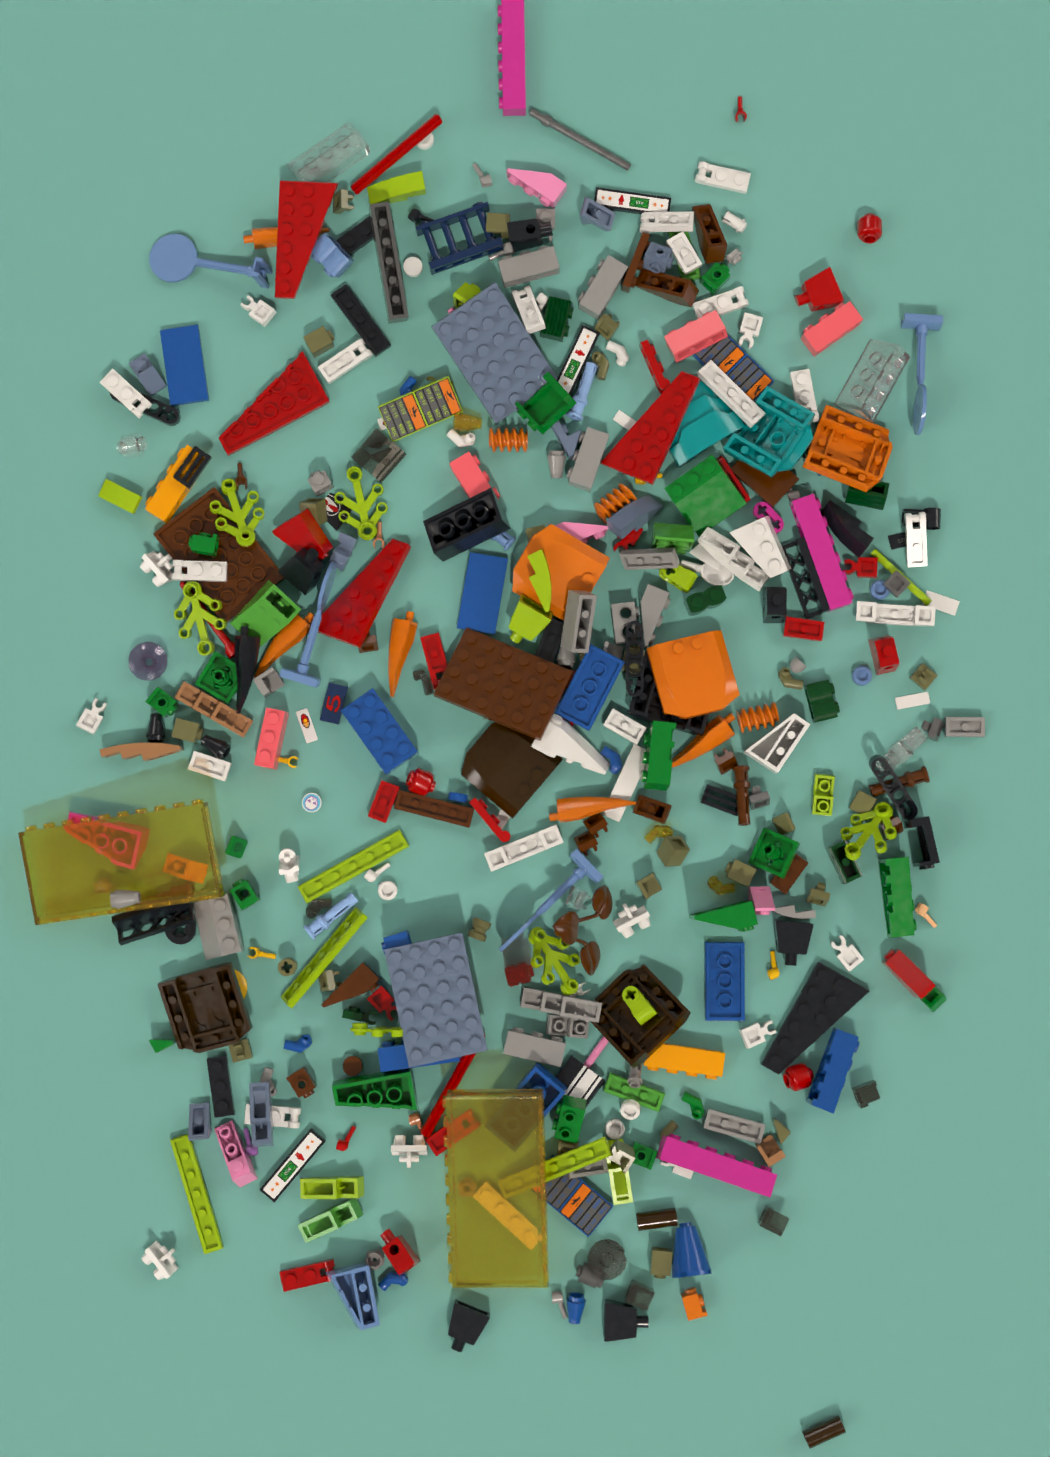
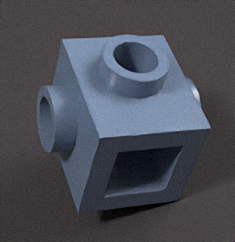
M651 242L644 255L643 268L654 273L660 272L665 274L668 268L671 269L674 262L672 249L665 245Z

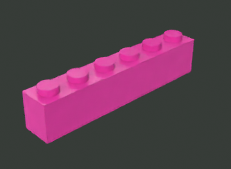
M501 0V5H498V17H502V23H498V35H502V42H498V54H502V60H498L499 72H502V79H499V91H503V97H499V109H503V116H526L524 0Z
M814 494L791 501L789 505L801 538H805L830 607L828 612L853 603V593L850 588H847L845 583L847 576L845 571L840 569L839 563H841L838 552H834L832 546L834 545L832 535L827 532L826 527H828L825 516H822L819 510L821 509L819 499L815 498Z
M669 1133V1137L662 1136L656 1155L657 1159L771 1197L777 1174L771 1173L772 1168L763 1165L760 1168L754 1167V1162L746 1159H743L742 1162L735 1160V1155L726 1152L724 1156L717 1154V1149L706 1146V1149L698 1147L699 1143L688 1140L687 1143L680 1141V1136Z

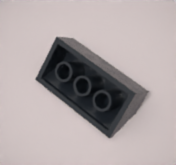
M492 488L423 521L433 553L443 562L511 529L506 513Z

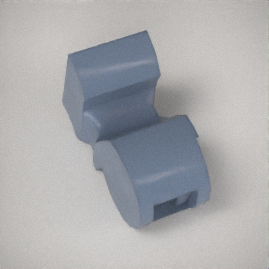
M340 532L338 537L340 544L333 550L329 565L331 562H335L337 564L336 568L343 572L359 540Z

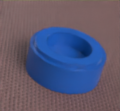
M449 792L448 799L466 803L468 795Z

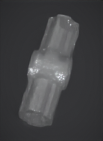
M916 726L902 740L899 739L894 743L883 757L894 771L898 765L906 762L913 755V752L928 738ZM877 761L876 766L880 769L881 772L885 771L882 768L881 763Z

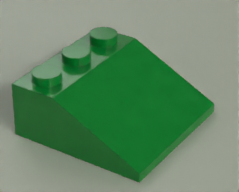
M714 455L709 456L664 488L688 523L693 526L694 531L699 537L707 527L713 528L747 504Z
M747 900L689 915L690 919L735 928L742 932L753 930V926L758 925L753 903Z

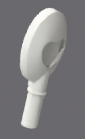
M681 560L680 566L699 572L702 578L712 585L726 586L734 578V574L722 564L719 571L706 563L699 565L686 560Z

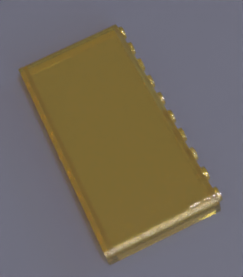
M203 799L192 800V804L185 805L184 802L173 803V807L166 808V805L154 806V810L150 811L147 808H140L135 810L136 813L131 814L127 810L117 812V816L112 817L108 813L98 815V819L93 820L89 816L80 818V822H73V819L61 821L62 825H55V822L43 824V828H37V825L25 827V831L19 832L18 835L35 925L216 899L225 896L208 802H204ZM116 889L140 891L141 902L120 909L112 908L110 893L115 892Z
M448 1089L446 1096H443V1108H446L443 1126L447 1127V1135H444V1147L448 1148V1154H445V1167H448L445 1185L449 1186V1193L446 1194V1206H449L450 1209L446 1219L447 1225H450V1232L447 1234V1244L451 1245V1252H448V1264H451L452 1270L449 1271L448 1275L449 1283H452L453 1288H548L549 1262L543 1089Z

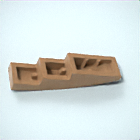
M185 681L182 682L174 696L177 700L243 738L253 723V720L241 713L236 714L234 709Z
M131 743L99 749L103 758L121 754L122 759L128 760L142 755L143 761L148 762L184 751V748L179 745L165 743Z

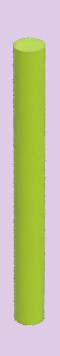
M876 548L870 553L874 558H878V562L891 574L896 570L900 572L911 583L907 588L926 606L932 602L924 592Z

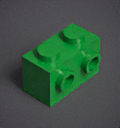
M564 1095L562 1102L558 1101L556 1113L559 1116L558 1119L554 1118L552 1130H555V1139L573 1143L578 1142L587 1100Z

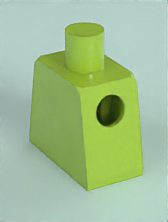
M521 594L508 626L513 631L510 639L518 644L523 637L532 641L550 623L553 612H545L543 606Z

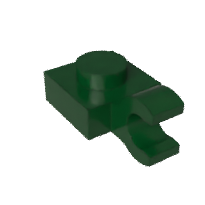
M349 1006V1009L343 1010L342 1018L375 1025L376 1022L371 1021L369 1016L370 1014H378V1011L369 1010L367 1013L360 1012V1008Z

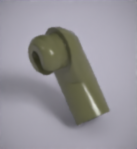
M787 667L780 669L778 678L784 687L802 690L803 680L793 679L790 669Z
M673 1120L661 1130L660 1142L663 1135L669 1137V1133L672 1134L679 1127Z

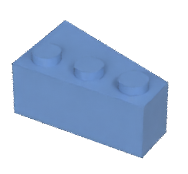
M363 1262L326 1272L354 1325L360 1330L379 1326L380 1322L369 1265Z

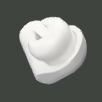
M609 340L606 349L616 353L618 358L616 363L619 366H625L629 360L626 349Z
M451 429L446 435L458 447L471 446L475 443L476 439L475 435L471 432L466 435H459L454 429Z

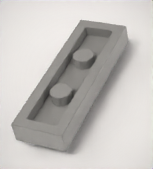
M675 548L622 550L619 554L625 570L678 568L680 564Z
M710 1108L707 1109L703 1124L705 1129L761 1144L766 1126L760 1122Z

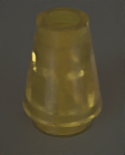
M463 413L454 414V430L462 432L481 429L482 418Z

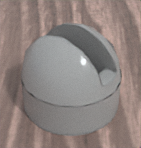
M796 656L791 660L790 669L794 673H800L807 667Z

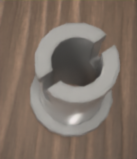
M642 1064L635 1068L630 1065L627 1082L632 1088H639L643 1083L641 1079Z

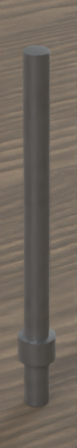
M533 108L531 109L529 115L539 120L543 126L553 128L626 171L630 169L631 164L554 121L550 115H544Z

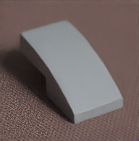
M794 905L775 907V911H773L779 915L792 918H816L815 910L795 912Z

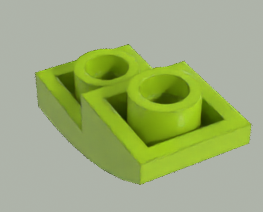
M105 479L98 494L104 500L132 514H135L142 499V496L109 479Z
M815 773L812 814L832 816L834 775Z

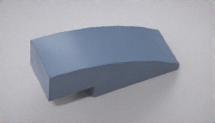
M650 495L641 497L611 516L607 520L608 529L619 538L624 539L633 529L637 532L663 508V505Z
M249 1083L253 1147L274 1146L270 1083Z

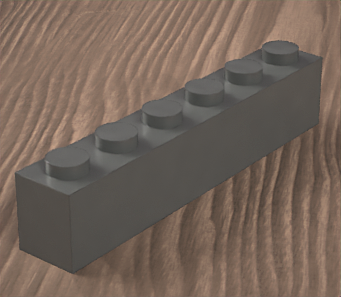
M389 202L370 204L369 214L388 324L404 322L408 320L409 316Z

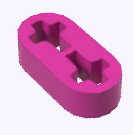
M758 502L753 508L754 517L757 520L765 517L764 514L759 515L757 513L759 511L757 507H765V514L773 522H779V529L774 528L776 534L780 533L784 527L782 518L768 503Z

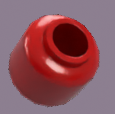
M872 213L862 216L857 222L858 238L867 244L875 243L882 236L881 218Z
M416 768L414 771L411 770L409 772L406 785H408L410 792L425 796L429 792H433L436 781H434V775L431 772Z
M803 1063L787 1067L783 1074L785 1086L793 1091L810 1087L814 1078L812 1069Z

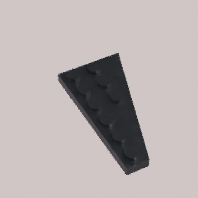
M817 962L762 1060L761 1065L779 1075L870 991L822 963Z

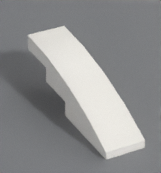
M709 527L699 537L698 543L727 570L757 591L762 589L769 576L762 569L754 565V559L739 551L741 546Z

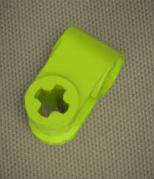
M680 565L678 568H671L669 575L666 574L667 568L659 569L661 579L685 593H689L698 577L693 571Z
M628 986L623 990V1000L640 1025H643L657 1014L650 1002L636 987Z

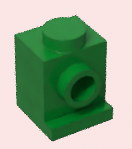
M716 262L701 277L700 283L711 294L715 295L729 280L730 269L724 263L719 264ZM714 273L719 274L720 277H719V278H716V277L714 276Z
M199 533V535L190 536L189 547H191L193 553L216 557L220 537L217 534H213V538H211L210 534Z
M158 686L145 701L166 718L168 715L172 716L178 709L176 705L179 703ZM162 699L166 701L164 706L159 704Z
M240 879L233 883L232 886L234 888L229 890L241 910H245L261 900L249 880L243 881V879ZM244 889L248 891L247 897L242 896Z
M634 1141L633 1145L629 1144V1146L633 1147L636 1157L633 1163L651 1170L658 1152L657 1149ZM639 1152H643L645 1154V1157L643 1159H639L637 1157Z

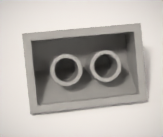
M231 894L193 903L206 960L244 951Z

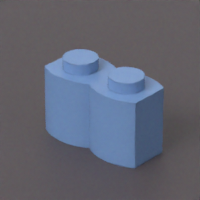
M329 233L321 235L311 255L317 263L320 264L321 262L323 264L325 273L330 277L339 278L354 262L353 258Z

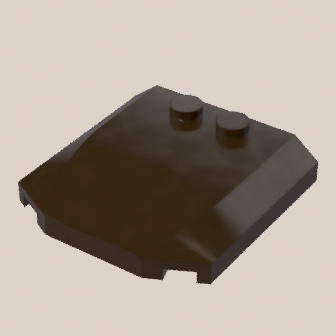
M495 722L487 728L466 753L461 775L513 819L563 759L558 755L555 758L550 757L532 748L534 738Z
M232 962L171 977L157 984L178 1049L183 1050L185 1048L196 1053H202L236 1044L253 1028Z
M643 964L640 968L624 971L595 999L596 1002L602 1003L599 1023L590 1022L622 1057L635 1068L644 1063L687 1021L691 1012ZM628 986L636 987L657 1012L655 1016L643 1025L639 1024L623 1000V990Z

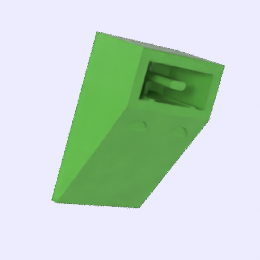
M654 522L651 548H675L677 554H686V552L690 551L694 544L693 526Z
M268 580L234 617L230 624L239 632H241V626H248V636L260 637L261 647L288 625L302 609Z

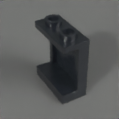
M926 816L903 821L904 829L916 827L923 861L913 863V867H919V870L934 868V864L940 863L930 817Z

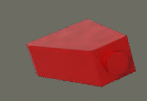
M308 508L272 531L276 537L297 552L302 548L317 550L319 561L329 556L328 551L333 548Z
M891 949L884 955L885 960L882 963L914 997L922 999L936 986L899 949Z

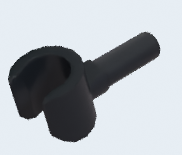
M412 209L408 215V219L414 223L418 219L429 222L434 221V219L424 216L418 209Z

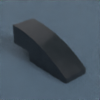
M829 500L821 511L822 516H825L829 528L839 541L860 558L874 538L859 528L861 521Z

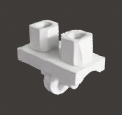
M153 551L149 554L145 553L141 557L143 562L140 568L145 573L154 571L156 576L152 579V582L157 587L173 581V571L171 570L173 566L169 563L172 560L170 554L164 557L161 552L157 554Z
M285 848L279 854V874H284L286 883L298 881L300 857L299 855L296 856L292 849Z
M626 903L622 904L624 910L618 913L620 918L613 921L618 932H621L625 938H628L634 934L631 927L634 924L638 923L641 929L650 926L648 918L650 915L644 905L637 908L634 904L628 908Z
M395 1135L394 1143L391 1145L392 1155H407L399 1156V1162H407V1168H411L412 1162H419V1156L412 1155H427L428 1153L423 1135L413 1136V1145H406V1136Z
M157 1240L145 1250V1254L141 1257L145 1264L149 1265L153 1262L156 1265L157 1269L153 1273L157 1280L167 1279L179 1269L174 1263L176 1260L172 1256L176 1250L172 1248L168 1251Z

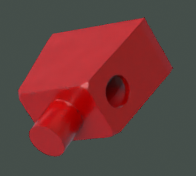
M831 267L806 280L801 287L803 293L795 295L797 306L808 303L811 312L834 308L844 301Z
M887 635L868 639L876 675L896 671L899 666V658L894 638Z
M390 1228L380 1235L386 1244L382 1247V1250L398 1275L406 1273L420 1262V1259L402 1235L395 1237ZM395 1245L399 1247L398 1253L394 1250Z

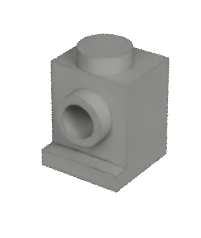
M318 470L310 475L311 478L307 479L317 497L334 488L325 470L322 472Z

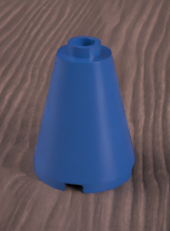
M691 1222L680 1223V1227L676 1228L672 1278L712 1274L696 1226H692Z

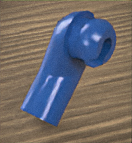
M409 376L400 388V396L412 391L417 380Z
M605 746L601 755L610 760L611 766L609 771L617 774L622 769L620 755Z
M304 1034L296 1042L286 1039L284 1049L301 1053L311 1046L312 1038L310 1035Z
M391 1271L378 1285L383 1291H386L391 1284L405 1286L408 1283V1277L405 1273L398 1275L396 1271Z

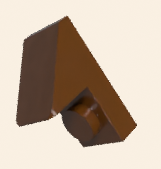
M639 794L632 813L660 824H665L672 806Z

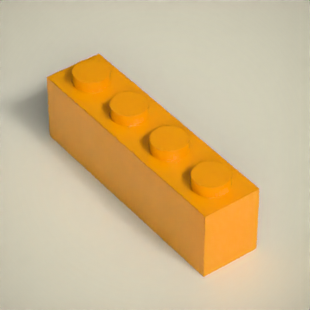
M189 445L180 449L177 454V461L169 466L166 472L167 476L164 480L159 481L156 486V493L154 496H150L145 504V510L164 523H168L191 490V488L188 489L173 478L193 449ZM198 452L191 460L189 465L186 467L184 472L181 474L180 478L184 477V475L189 470L193 462L196 460V458L199 455ZM205 457L202 458V460L199 462V464H198L197 467L194 469V471L192 472V474L189 476V478H188L187 481H186L187 483H188V481L190 480V478L193 476V474L195 473V471L197 470V468L200 466V464L202 463V461L205 459Z
M663 1043L643 1065L647 1066L648 1070L658 1071L659 1068H664L666 1072L678 1074V1071H685L688 1076L697 1077L698 1074H705V1078L717 1080V1076L722 1077L725 1053L716 1050Z

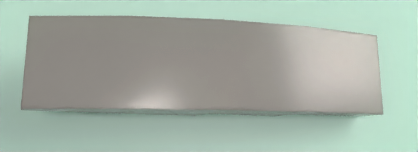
M523 987L520 1007L599 1023L602 1003Z

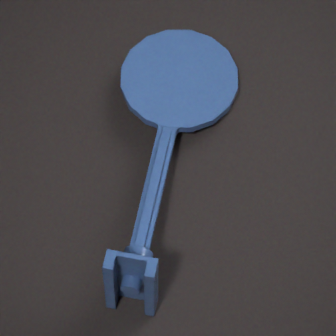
M168 234L161 237L153 245L149 255V264L152 272L159 279L168 283L187 279L194 272L195 267H203L245 274L248 277H253L261 288L269 289V284L265 281L266 273L272 274L273 272L264 259L255 257L253 266L198 258L195 245L187 237L180 234Z
M905 313L904 320L901 321V328L916 329L917 335L916 380L918 389L913 409V431L915 435L921 434L926 416L927 391L926 386L923 384L925 380L926 336L928 330H940L943 324V316Z
M335 562L330 563L324 576L317 603V612L313 617L301 662L298 663L296 670L282 668L279 674L280 677L316 688L320 685L321 679L307 674L309 670L308 664L321 623L322 611L333 586L337 566Z
M578 849L569 855L571 860L578 866L573 871V874L499 948L500 952L513 942L538 916L545 913L578 880L587 875L597 884L604 878Z

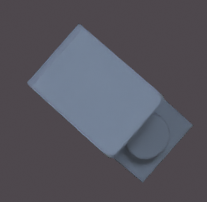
M585 197L580 212V219L583 225L593 224L604 231H610L616 213Z
M145 353L129 363L150 396L167 387Z
M558 420L551 428L570 461L573 459L581 430L567 436L569 433L564 423L560 424Z
M210 1103L189 1104L188 1140L209 1139L212 1134Z

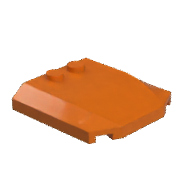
M826 405L808 449L803 468L867 492L881 481L893 448L892 442L889 441L888 437L889 429Z
M550 523L531 537L513 568L512 591L518 595L523 594L542 606L529 579L530 576L536 573L527 556L543 549L552 582L550 611L553 612L554 616L564 621L568 591L582 590L591 593L606 568L610 557Z
M721 630L709 631L656 644L646 649L664 715L688 719L721 711L740 695Z

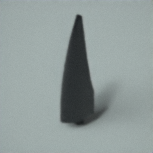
M241 626L240 635H235L236 714H240L250 690L260 649L261 638L248 636V626Z

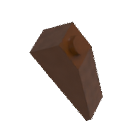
M711 204L692 206L699 247L705 263L724 261L727 242Z
M643 268L635 285L637 288L675 304L691 308L699 292L691 280L660 272L654 273Z
M362 962L321 1005L327 1007L364 994L368 990L373 992L380 985L378 982L380 977L365 962Z

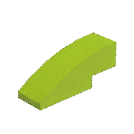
M422 171L393 177L367 187L370 204L382 202L395 203L406 201L408 197L426 194Z
M543 549L527 556L536 573L530 576L529 579L545 612H548L551 608L552 582L548 562Z
M616 1139L608 1140L610 1148ZM606 1158L613 1204L619 1205L633 1202L629 1171L626 1174L623 1173L621 1165Z
M327 1176L300 1179L301 1199L360 1198L364 1196V1176Z

